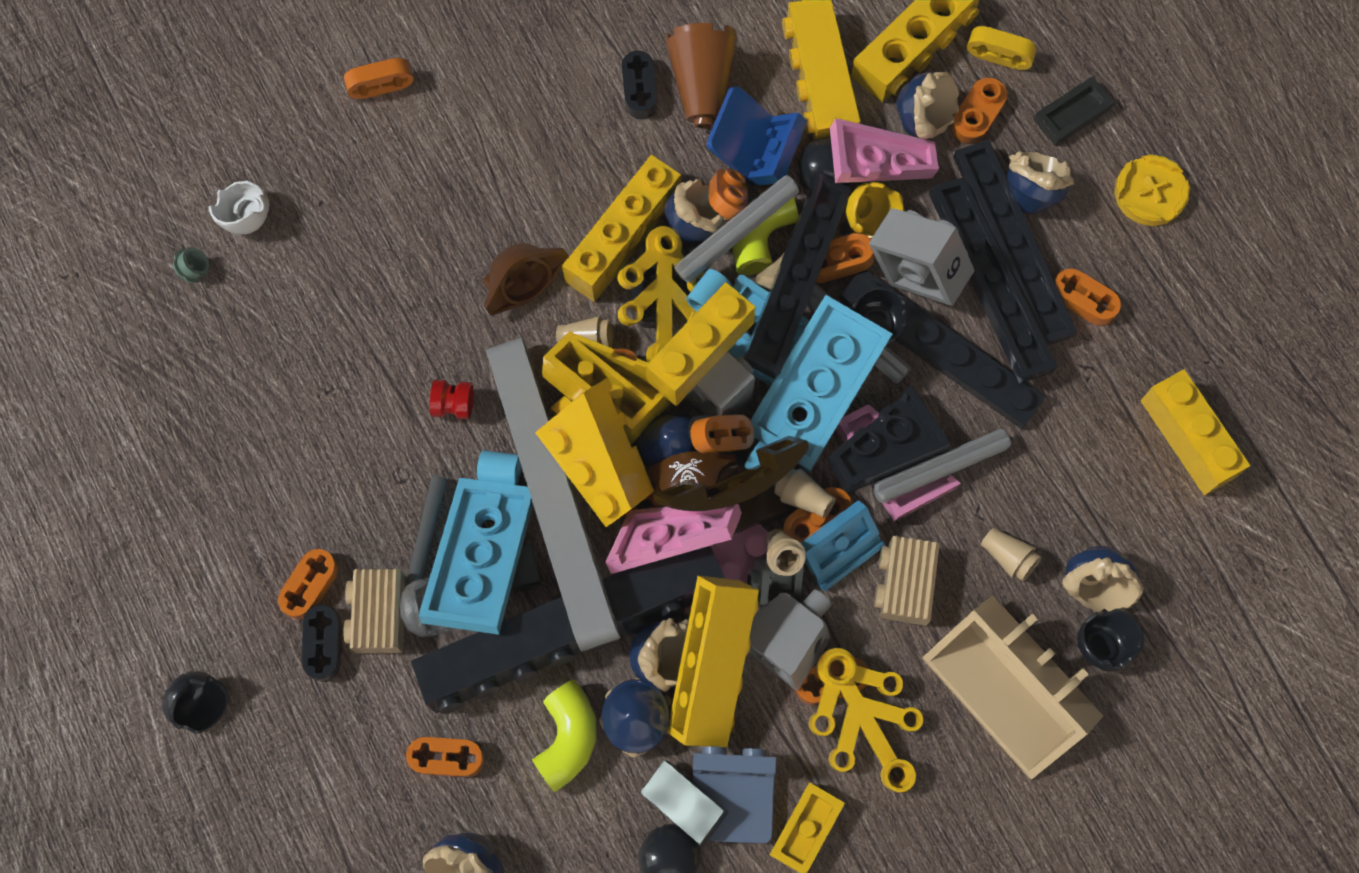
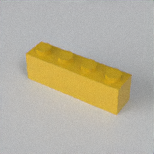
M832 0L789 2L787 17L782 18V27L785 39H791L793 49H789L791 68L793 71L798 70L800 80L796 81L799 102L805 101L807 112L803 113V117L807 120L805 131L807 134L812 133L814 140L831 138L830 127L835 118L858 124L861 123Z
M705 576L697 577L667 733L683 745L728 747L729 737L735 726L734 712L737 697L743 686L742 672L745 657L749 653L751 646L750 632L753 617L756 615L759 605V590L740 580Z

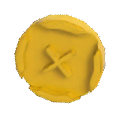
M1152 154L1144 155L1140 159L1131 160L1124 166L1116 179L1114 195L1118 207L1126 217L1138 224L1148 226L1168 224L1180 215L1189 201L1190 185L1188 179L1186 181L1182 174L1183 170L1170 159Z

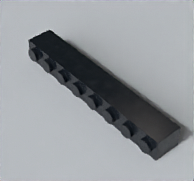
M711 546L627 569L602 579L619 634L634 635L648 623L663 617V619L667 620L668 618H675L681 615L686 607L692 605L698 576L724 578ZM560 597L503 621L499 635L477 632L413 659L411 664L425 704L435 713L447 714L460 709L463 706V702L476 696L478 698H485L500 691V686L511 681H527L537 675V670L551 664L554 667L567 664L574 659L575 654L581 651L573 634L563 598ZM611 642L594 647L589 650L596 651L608 646Z

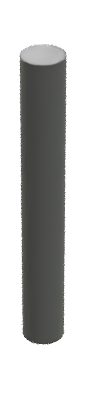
M433 475L431 478L405 587L411 590L420 591L447 481L446 478Z

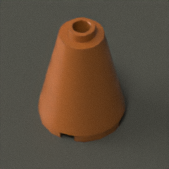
M691 23L673 28V36L668 32L666 33V46L686 120L694 123V127L698 129L713 128L728 92L738 40L736 29L723 24L724 31L713 30V23Z

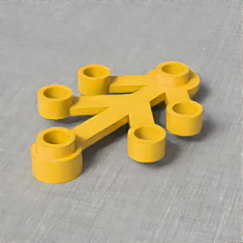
M666 226L653 229L646 238V252L633 264L627 265L618 273L619 284L625 289H633L642 283L643 273L656 263V279L633 301L625 303L618 310L619 321L625 326H633L642 320L644 311L656 300V342L650 345L646 351L648 363L672 339V303L684 315L687 322L697 313L687 303V295L672 279V267L675 269V265L684 256L681 253L682 242L680 237L672 228ZM661 239L667 241L669 250L662 247ZM627 271H630L634 274V283L628 281V279L626 278ZM702 271L693 280L687 282L689 292L696 286V278L701 279L706 272ZM627 308H631L635 312L634 320L626 315Z
M841 648L825 651L817 662V674L824 683L818 710L809 719L811 732L817 736H827L833 732L835 720L832 714L839 692H841L848 704L837 748L833 749L829 754L830 766L839 772H847L853 768L855 764L853 751L859 728H861L882 765L880 777L883 785L895 792L908 791L916 780L915 769L908 761L897 759L875 718L896 723L902 730L913 732L922 726L923 715L914 707L899 708L864 698L855 684L857 682L874 686L885 696H895L903 689L901 676L895 672L881 673L857 666L853 655ZM833 661H838L842 665V673L839 676H834L830 672V665ZM889 676L893 677L896 681V687L891 692L887 691L884 687V680ZM907 712H912L916 717V722L912 727H908L904 723V716ZM820 716H824L828 720V727L823 732L819 731L815 726V722ZM839 752H845L848 756V763L844 767H839L836 764L835 758ZM895 767H898L902 772V778L897 783L890 779V772Z

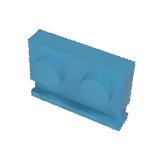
M859 500L801 542L806 552L805 563L810 573L815 577L816 584L824 592L880 551L882 546H886L879 537L880 533L868 508Z

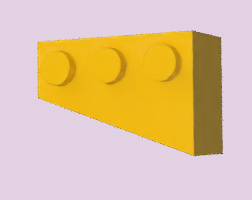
M569 331L543 357L542 377L571 401H574L583 392L607 377L609 378L613 388L609 393L617 413L622 412L626 424L623 425L630 445L641 435L648 424L671 404V401L647 382L645 366L648 362L638 358L636 361L614 353L613 348Z
M608 377L583 392L535 432L605 527H608L654 492L637 447H631L623 425L626 424L622 412L617 413L609 391L613 388Z

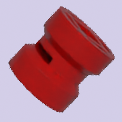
M434 379L431 385L429 402L431 417L443 418L447 414H454L458 419L470 420L474 403L473 383L460 381L457 385L449 384L446 380Z

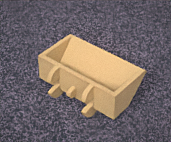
M992 595L965 617L922 659L1027 777L1032 780L1084 738L1103 718V715L1077 688L1090 672L1083 667L1069 679L1051 659L1056 654L1050 647L1044 652L1026 632L1039 617L1033 612L1026 620L1019 624Z

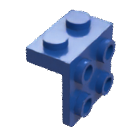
M731 87L726 94L708 137L707 148L727 166L741 173L751 186L775 184L783 176L787 175L789 165L801 141V135L807 120L800 113L772 116L741 87Z

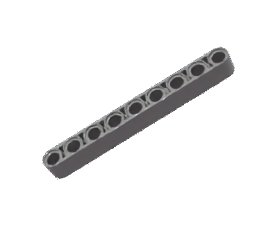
M522 337L486 349L578 647L583 652L620 638L619 630L570 479L535 433L550 420L525 342Z

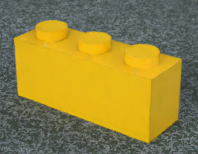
M725 282L645 366L647 382L677 406L754 324L756 306Z
M1185 369L1151 387L1140 400L1204 496L1237 478L1251 466Z

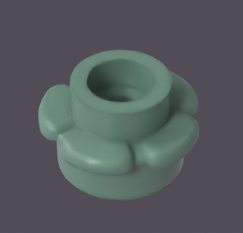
M190 247L186 250L180 249L174 254L173 268L180 278L189 283H197L205 277L209 269V261L201 250Z

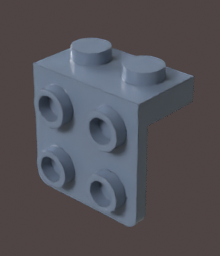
M702 747V753H694L693 782L729 811L708 841L768 843L772 838L773 787L776 774V757H767V750L747 748L743 749V755H726L727 748Z

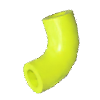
M794 197L732 247V256L738 274H758L772 264L768 238L775 229L797 223L799 215Z
M571 680L563 684L543 701V704L555 720L557 736L553 744L533 758L532 761L554 793L572 781L588 764L597 741L596 716L587 695L577 680Z

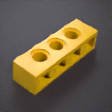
M915 0L854 59L851 77L882 103L891 94L897 96L903 86L909 82L908 78L915 71L920 73L928 66L933 58L932 54L939 47L942 50L945 49L953 41L956 31L962 25L967 27L974 21L980 11L977 8L979 0ZM942 12L948 16H940L937 13ZM913 35H920L925 39H916ZM889 58H897L901 62L894 63Z
M650 155L562 265L565 283L595 303L664 216L665 204L668 198L675 192L676 186L681 183V174L653 155Z

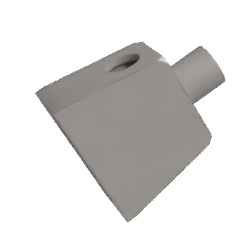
M813 590L801 604L787 593L779 594L753 617L749 654L797 691L830 640L827 625L820 618L832 606L831 602L818 590Z

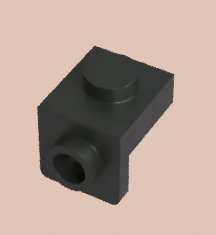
M755 558L754 570L748 571L747 584L759 590V606H767L768 600H773L781 593H787L796 601H801L804 564L796 574L783 576L774 573L769 568L767 558Z

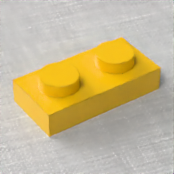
M809 782L769 856L798 873H808L845 803Z

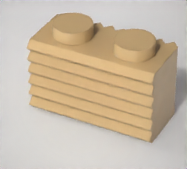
M893 536L889 547L882 546L879 569L885 570L884 585L877 584L874 607L881 608L880 619L927 626L931 621L940 543Z
M401 569L353 570V581H347L345 590L346 603L352 604L351 620H345L344 641L345 643H350V649L356 654L403 653L406 575Z

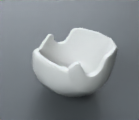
M247 180L234 182L224 190H218L216 205L209 206V212L213 220L221 228L235 235L250 234L261 227L267 217L270 203L264 190L259 185Z

